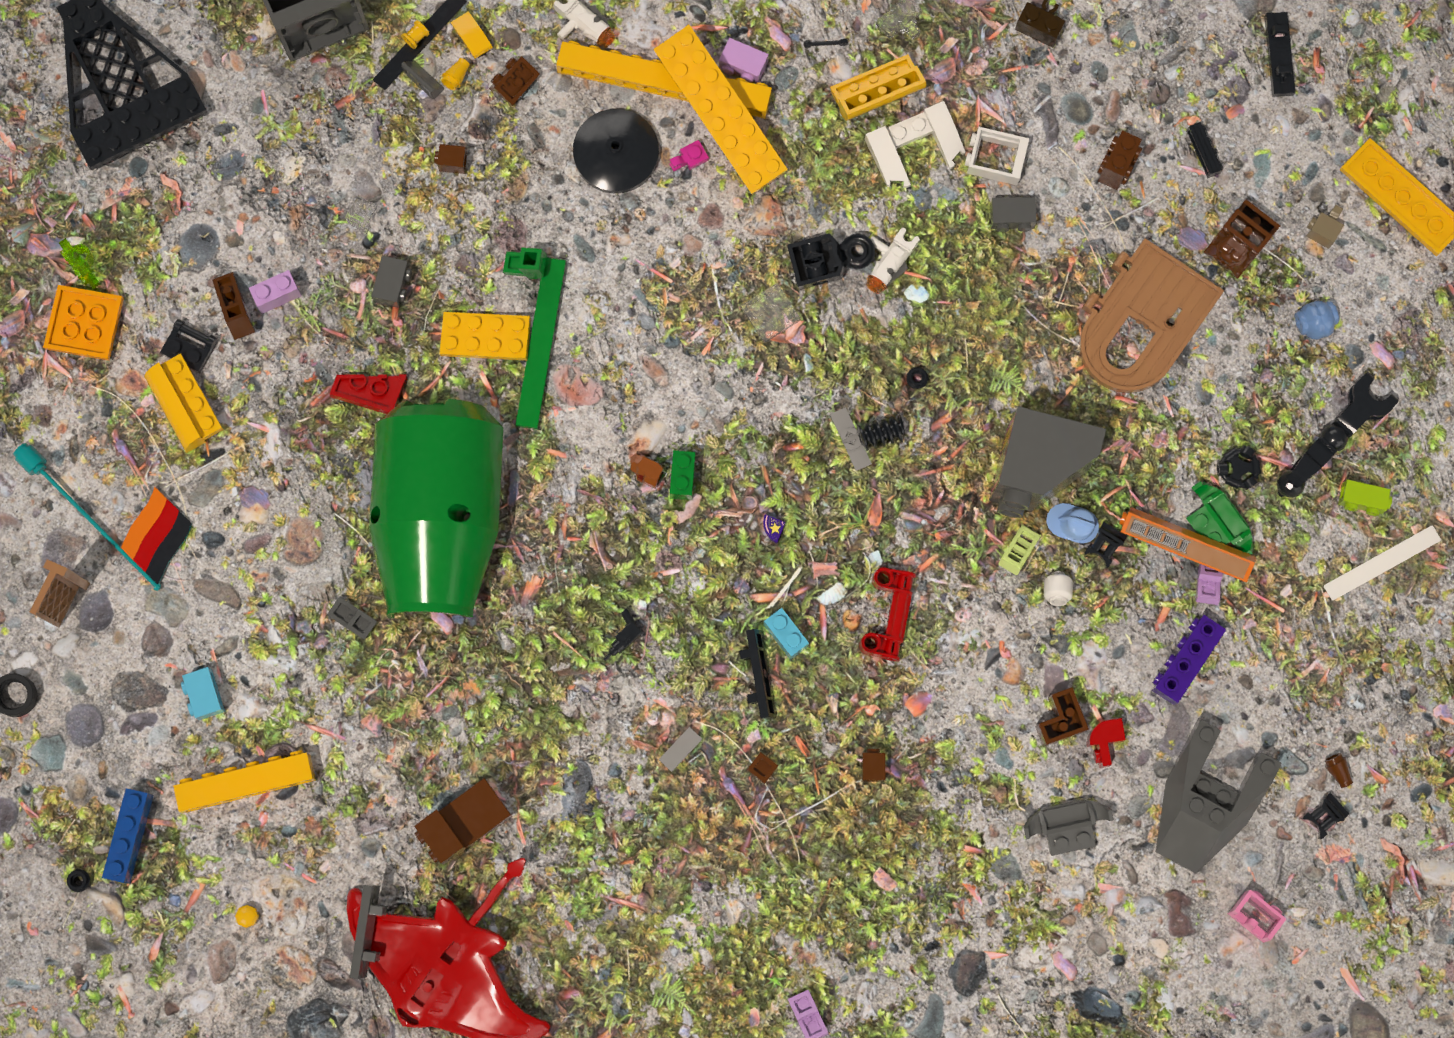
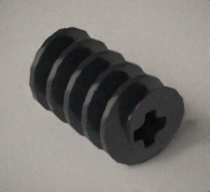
M898 415L897 421L891 416L889 424L884 418L881 419L880 425L876 420L872 421V427L865 422L863 430L857 424L859 440L866 451L869 450V444L871 443L877 449L879 441L885 447L886 440L888 439L894 445L896 437L900 443H903L905 430L901 415Z

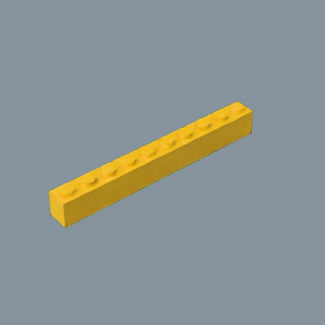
M562 41L556 63L557 73L689 102L660 60L652 59L650 61L638 55L627 56L622 55L621 52L616 50H610L609 52L601 50V48L594 45L586 47L575 41ZM726 78L751 116L766 119L772 88L768 87L765 83L758 82L753 84L742 78Z

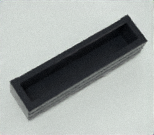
M1201 122L1189 126L1186 132L1207 179L1219 175L1223 166L1217 159L1216 150L1211 146L1212 141L1210 137H1207L1206 127L1202 126Z

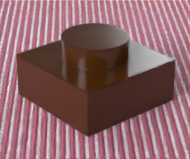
M760 752L747 771L765 784L778 765Z

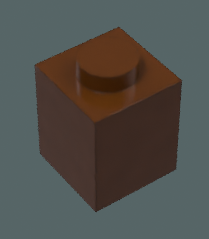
M440 144L439 151H435L434 164H437L439 172L465 174L468 155L466 147Z
M866 749V753L861 754V782H884L886 780L885 753H880V749Z

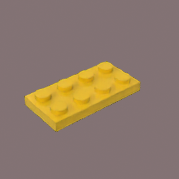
M444 312L439 354L445 357L527 361L531 317Z

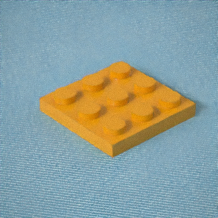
M58 285L43 348L45 350L110 361L124 298L119 295Z

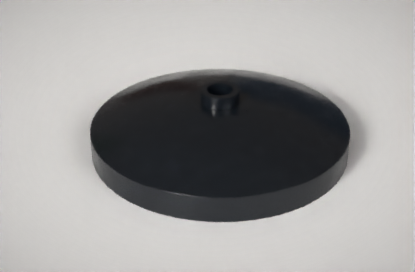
M607 109L592 115L580 126L573 143V158L580 176L590 186L606 193H626L637 189L652 176L659 159V144L655 131L643 117L625 109Z

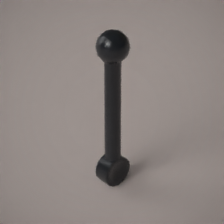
M805 40L803 46L807 49L811 46L848 45V40L819 42Z

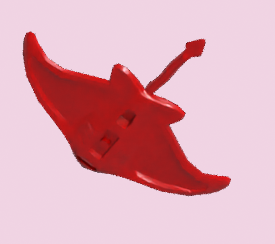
M525 858L508 863L507 872L494 885L484 902L469 920L466 919L461 910L451 900L443 897L437 902L434 918L389 913L383 916L376 915L371 950L381 952L379 962H369L368 967L391 997L395 1013L402 1026L410 1028L434 1027L468 1038H541L550 1031L551 1025L548 1021L529 1015L510 999L495 969L491 957L502 951L506 947L507 941L501 935L489 929L476 926L493 906L506 885L514 877L522 875L526 862ZM352 888L347 895L346 911L354 941L362 892L359 888Z

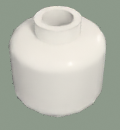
M1053 572L1052 575L1047 576L1044 580V598L1053 606L1066 605L1073 597V581L1064 572Z

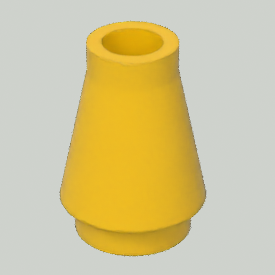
M459 58L454 65L442 74V84L453 91L456 88H460L467 69L470 67L469 62Z

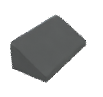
M406 61L401 64L403 73L430 98L435 99L444 91V87L417 62Z

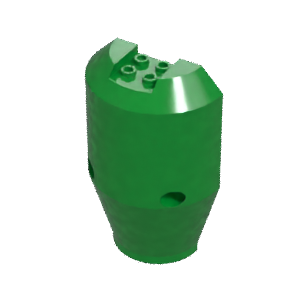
M448 399L445 404L434 403L433 405L413 404L406 400L399 403L375 424L369 533L387 606L386 616L390 619L394 618L396 613L404 612L447 613L473 618L475 602L499 528L504 429L482 405L457 399Z

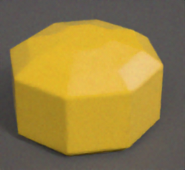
M245 905L238 908L235 918L238 925L249 928L256 925L259 914L257 908Z

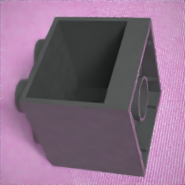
M263 0L290 62L369 30L359 0Z

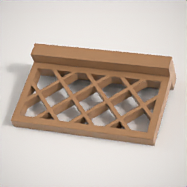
M47 559L43 568L50 572L29 612L59 628L78 589L87 590L90 582L70 569Z

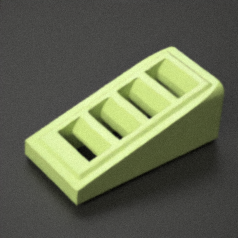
M1022 524L1003 554L999 566L1018 575L1041 535ZM1021 534L1032 540V543L1021 538ZM1016 542H1018L1019 544L1023 545L1028 549L1025 550L1024 548L1017 545ZM1014 550L1015 552H1017V553H1019L1020 555H1022L1023 558L1019 557L1018 555L1014 554V553L1011 552V551Z

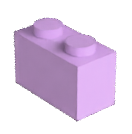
M729 38L720 56L719 68L728 75L735 74L749 83H758L767 66L769 54Z
M289 270L249 287L251 295L262 314L302 296Z

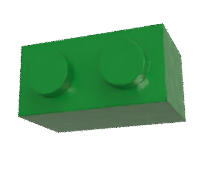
M673 450L670 499L692 500L695 452Z

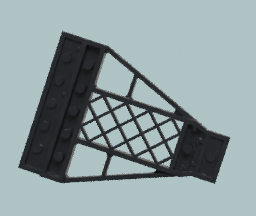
M70 0L56 7L63 20L70 132L91 171L208 113L189 75L106 7L101 0ZM121 28L126 29L155 54L138 61ZM106 33L115 36L112 45L103 43ZM100 35L98 41L92 39ZM120 39L126 49L117 47ZM87 43L96 45L93 55L84 52ZM101 47L110 49L107 59L98 56ZM115 51L125 54L122 63L112 61ZM72 52L77 57L89 81L87 88L75 94ZM129 56L135 67L126 65ZM82 57L91 59L88 67ZM162 59L181 75V77L157 89H152L143 69ZM96 61L105 63L102 73L93 70ZM110 65L120 67L116 77L107 74ZM125 69L134 72L131 81L122 79ZM92 75L100 77L98 85H96ZM138 75H140L144 85L136 83ZM105 79L115 81L111 91L102 88ZM119 83L129 85L126 95L117 93ZM134 87L143 89L141 97H131ZM92 93L96 94L104 114L77 128L75 102ZM101 93L110 95L107 104ZM114 97L124 99L121 107L111 106Z

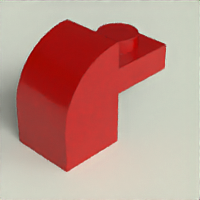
M1122 718L1105 720L1096 725L1088 734L1086 745L1087 747L1096 746V750H1093L1095 763H1099V768H1106L1112 765L1108 744L1121 743L1126 740Z

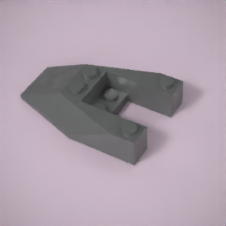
M1203 720L1195 723L1165 782L1155 850L1156 853L1195 874L1248 824L1282 764L1262 752L1256 754L1237 793L1202 775L1200 771L1221 730Z

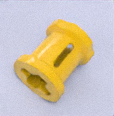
M416 20L414 26L407 33H403L401 37L406 44L415 49L417 43L424 36L427 37L429 35V31L421 22Z

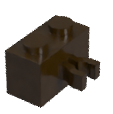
M1043 0L1041 8L1027 2L1017 21L1015 30L1053 48L1066 21L1054 15L1059 5L1055 3L1054 8L1047 12L1046 5L1048 0Z

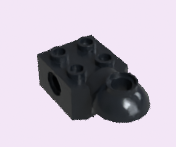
M828 233L787 245L797 286L800 290L840 280L843 277L845 268L863 269L873 261L875 256V246L872 240L862 234H852L846 237L841 244ZM860 247L863 249L862 256L853 257V249Z

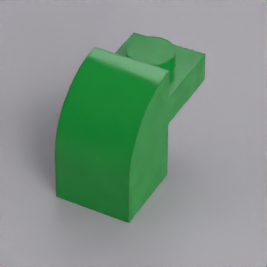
M521 247V252L506 251L503 273L505 275L526 276L528 279L543 278L547 254L543 249Z

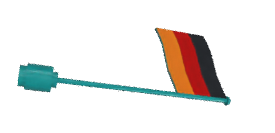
M23 443L14 451L15 461L29 475L42 474L154 586L155 591L161 589V578L169 562L186 540L192 523L155 486L147 505L131 525L120 547L44 471L47 467L45 465L47 460L32 445Z

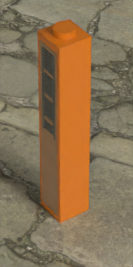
M1130 507L1128 513L1123 512L1119 524L1123 525L1121 532L1246 583L1256 561V557L1133 507Z

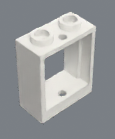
M978 127L977 133H972L969 146H973L972 154L967 153L965 166H969L967 174L1018 185L1029 138ZM981 140L1017 149L1011 173L975 165Z

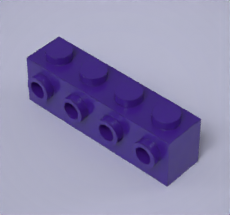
M1205 615L1199 619L1194 618L1188 627L1191 630L1187 637L1183 635L1176 645L1179 650L1175 656L1171 654L1164 663L1167 668L1163 674L1159 672L1152 681L1155 685L1152 691L1172 705L1179 703L1226 631L1225 628Z

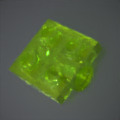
M66 238L60 241L59 244L63 249L60 251L61 255L71 265L72 270L86 286L89 283L93 289L101 285L89 268L94 263V255L89 248L83 244L72 246ZM87 253L86 258L83 260L80 255Z

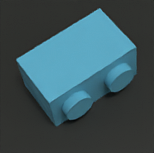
M782 608L764 621L763 625L790 660L808 647L809 642Z
M206 667L182 675L184 682H181V687L184 695L189 697L190 703L187 704L191 716L202 720L225 712L211 668Z

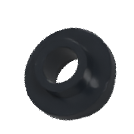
M919 367L912 368L906 376L907 384L913 389H922L928 382L927 372ZM919 376L921 381L915 382L913 377Z
M73 870L67 877V885L74 892H83L90 885V876L85 870ZM77 877H82L83 882L81 885L76 884Z

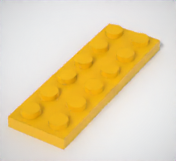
M1371 138L1340 168L1344 175L1436 257L1454 239V212Z

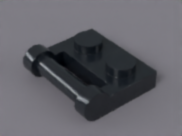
M177 319L160 353L169 359L181 353L189 368L201 373L217 344L218 338L213 335L208 336L186 325L185 321ZM181 332L205 343L204 349L180 339Z

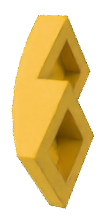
M469 11L450 22L474 59L493 48Z

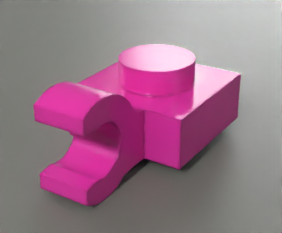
M697 140L681 148L679 151L681 156H675L670 159L671 163L669 165L673 172L685 165L691 170L709 161V157L700 141Z

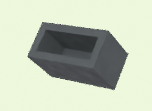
M1036 197L992 198L990 202L991 229H996L998 232H1006L1009 229L1027 232L1034 229L1036 225Z
M382 255L371 296L374 303L400 308L401 302L405 301L407 289H405L406 281L409 282L412 276V269H410L408 261Z

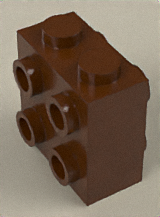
M1123 130L1119 137L1115 135L1097 173L1101 174L1098 182L1115 190H1118L1120 184L1125 185L1143 149L1139 147L1142 139Z

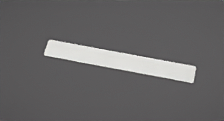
M1430 526L1325 584L1324 588L1331 600H1335L1441 541V538L1435 528Z

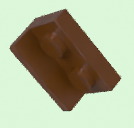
M522 56L510 58L504 65L506 69L502 74L498 73L491 80L492 85L489 87L492 92L495 91L510 106L515 104L540 75Z

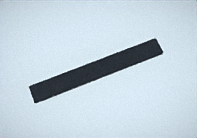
M446 0L423 24L429 31V35L427 37L424 36L417 43L415 49L405 44L373 78V81L386 90L402 73L401 64L406 61H413L467 1Z

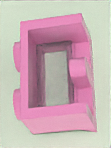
M1255 890L1244 892L1235 906L1227 913L1263 943L1270 941L1286 920L1278 907L1270 906L1264 901L1263 895Z

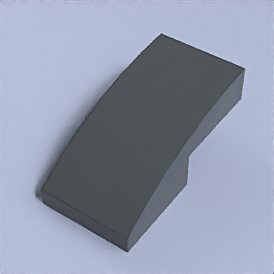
M340 596L327 613L330 618L363 640H365L377 623L376 620Z

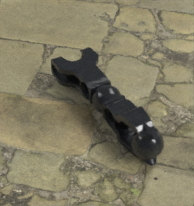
M1366 372L1349 389L1348 407L1331 425L1326 426L1322 430L1320 437L1295 462L1291 470L1280 474L1277 479V494L1280 497L1290 498L1302 494L1305 482L1315 475L1337 451L1345 448L1348 439L1365 421L1381 420L1394 408L1399 399L1393 394L1383 401H1377L1369 394V386L1374 377L1369 372Z

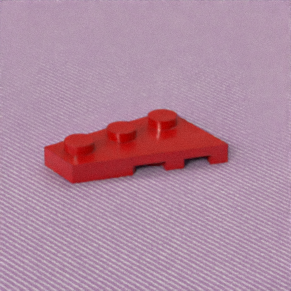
M364 374L337 375L329 394L331 398L387 414L397 406L407 380V374H399V376H387V374H378V376H364Z

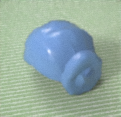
M1331 301L1308 303L1294 315L1296 326L1301 335H1306L1308 338L1316 340L1330 336L1334 332V326L1339 322L1337 307Z

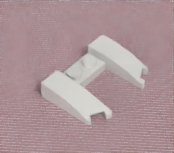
M944 101L924 109L923 113L890 127H881L865 135V142L887 187H890V181H903V188L911 186L896 149L925 136L933 135L949 170L955 166L952 160L959 152L962 155L965 154L960 136Z

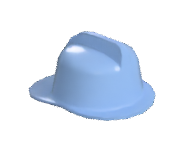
M1062 503L1055 505L1047 514L1046 522L1048 528L1058 537L1084 544L1092 541L1098 533V520L1087 509Z

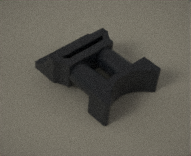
M1103 522L1098 530L1097 539L1092 547H1087L1084 555L1094 554L1099 556L1107 569L1112 563L1110 558L1115 550L1123 545L1127 536ZM1105 542L1108 543L1109 545L1107 546L1104 553H1099L1103 544Z
M1330 792L1321 800V804L1311 814L1307 812L1301 819L1314 823L1318 829V839H1323L1327 835L1326 831L1335 823L1343 822L1349 813ZM1326 813L1329 817L1319 824L1317 820Z

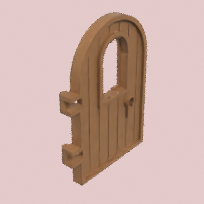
M1144 238L1132 257H1129L1124 251L1119 254L1111 266L1119 275L1101 299L1099 295L1093 292L1082 307L1084 311L1090 314L1082 329L1079 342L1080 356L1084 367L1100 385L1122 393L1140 392L1149 389L1162 380L1224 292L1223 289L1146 238ZM1124 262L1131 266L1129 271L1122 267ZM1095 303L1102 307L1099 313L1093 308ZM1178 308L1182 311L1173 322V326H1168L1166 322L1170 321ZM1130 317L1155 335L1131 367L1118 369L1108 362L1106 349L1126 319Z

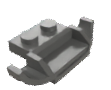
M1085 799L1043 807L1025 823L1026 840L1030 839L1031 836L1042 833L1043 836L1047 835L1051 856L1095 847L1092 825H1095L1098 820L1113 821V812L1106 805Z

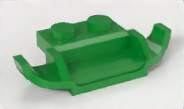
M1202 481L1191 487L1204 505L1186 518L1196 533L1225 545L1231 542L1238 550L1250 555L1253 554V537L1250 527L1225 492Z

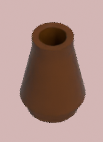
M1336 753L1324 760L1326 763L1325 768L1341 788H1345L1353 783L1346 757H1343L1341 753Z

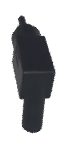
M628 607L621 613L627 626L615 636L616 640L611 644L612 647L609 649V654L604 657V661L611 655L621 654L642 635V631L637 626Z

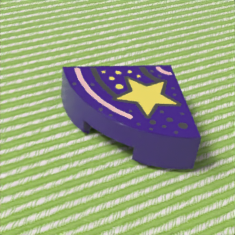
M765 514L763 519L765 533L771 541L777 544L785 522Z

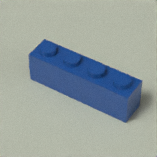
M125 789L102 878L121 883H131L154 795Z

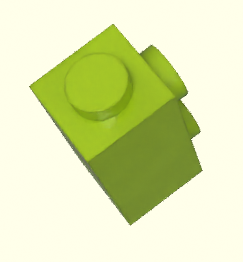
M1347 479L1341 485L1338 505L1344 506V509L1348 511H1357L1358 509L1366 511L1367 515L1379 516V514H1383L1391 507V489Z

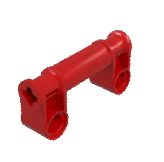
M882 567L873 574V586L878 590L892 592L893 595L885 635L876 633L865 634L859 642V648L862 653L889 661H900L899 650L901 643L904 642L913 595L911 588L913 579L916 578L915 573ZM878 574H885L888 577V583L881 584L877 579ZM865 639H873L876 643L875 649H868L864 644Z

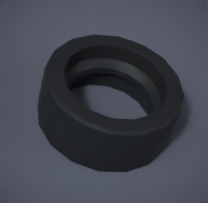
M17 673L6 674L0 677V713L10 717H21L28 714L37 702L35 684L29 678ZM18 682L25 686L27 699L22 706L11 709L3 704L1 694L7 684Z

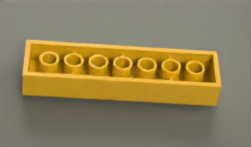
M687 25L653 49L752 196L788 171L690 25Z

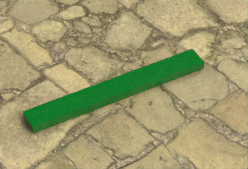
M546 259L544 276L541 278L516 427L538 430L566 260Z

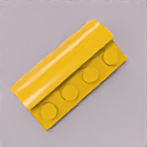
M907 54L830 87V91L839 106L840 114L845 121H848L926 88V81L918 66L913 64L910 56Z
M181 353L162 364L158 362L145 373L144 377L186 453L206 443V439L224 430Z

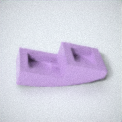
M1199 564L1196 602L1213 605L1219 604L1220 582L1223 573Z
M809 990L788 999L805 1038H823L829 1035Z

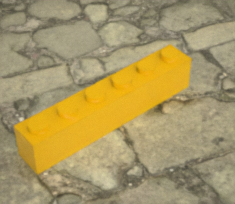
M303 750L291 752L290 757L281 758V756H274L268 758L266 763L259 764V761L247 763L246 768L238 770L237 767H229L223 769L224 773L215 775V772L202 774V778L193 780V778L181 779L179 784L173 785L178 811L184 814L316 781L311 755L307 752L304 753Z

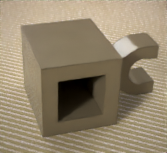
M1335 205L1329 215L1321 212L1317 218L1313 216L1306 227L1310 229L1306 237L1329 249L1344 224L1337 221L1343 208Z

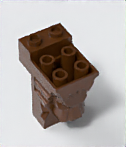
M1246 199L1224 224L1203 253L1238 279L1272 238L1280 225Z
M483 778L440 811L436 809L414 826L417 829L414 834L421 844L426 842L431 850L428 851V854L435 863L439 861L441 864H445L450 859L457 861L466 853V848L469 846L473 847L478 839L485 838L487 834L513 816L487 780Z

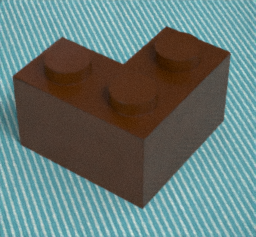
M1073 687L1048 697L1055 718L1035 726L1043 747L1089 730Z

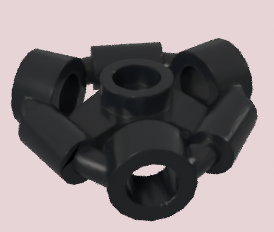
M1246 445L1237 449L1233 447L1222 454L1223 458L1217 462V476H1221L1225 480V484L1235 489H1250L1258 483V477L1261 474V464L1255 455L1256 451ZM1240 454L1242 457L1251 460V462L1242 461L1238 455ZM1227 462H1229V463L1231 464V467H1232V474H1231V475H1227V474H1228ZM1251 473L1253 475L1243 483L1241 482V477L1244 474Z

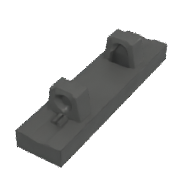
M363 885L350 978H366L369 962H379L381 952L371 950L376 915H386L388 907L378 904L380 885Z

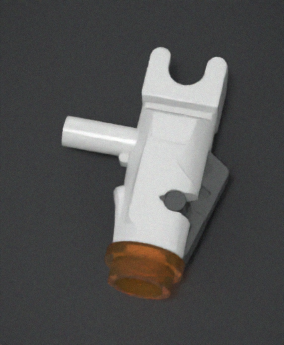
M567 0L568 3L562 4L559 1L554 2L555 11L564 19L570 20L557 33L562 40L574 28H579L583 31L584 36L597 42L599 46L607 48L612 44L616 34L596 6L586 7L579 0Z
M901 228L891 245L887 246L872 236L871 240L875 248L881 252L882 257L880 261H876L871 275H868L867 282L865 283L866 287L872 292L880 294L881 291H885L886 287L890 286L908 269L906 260L920 242L919 237L916 236L912 241L907 242L904 240L906 229Z

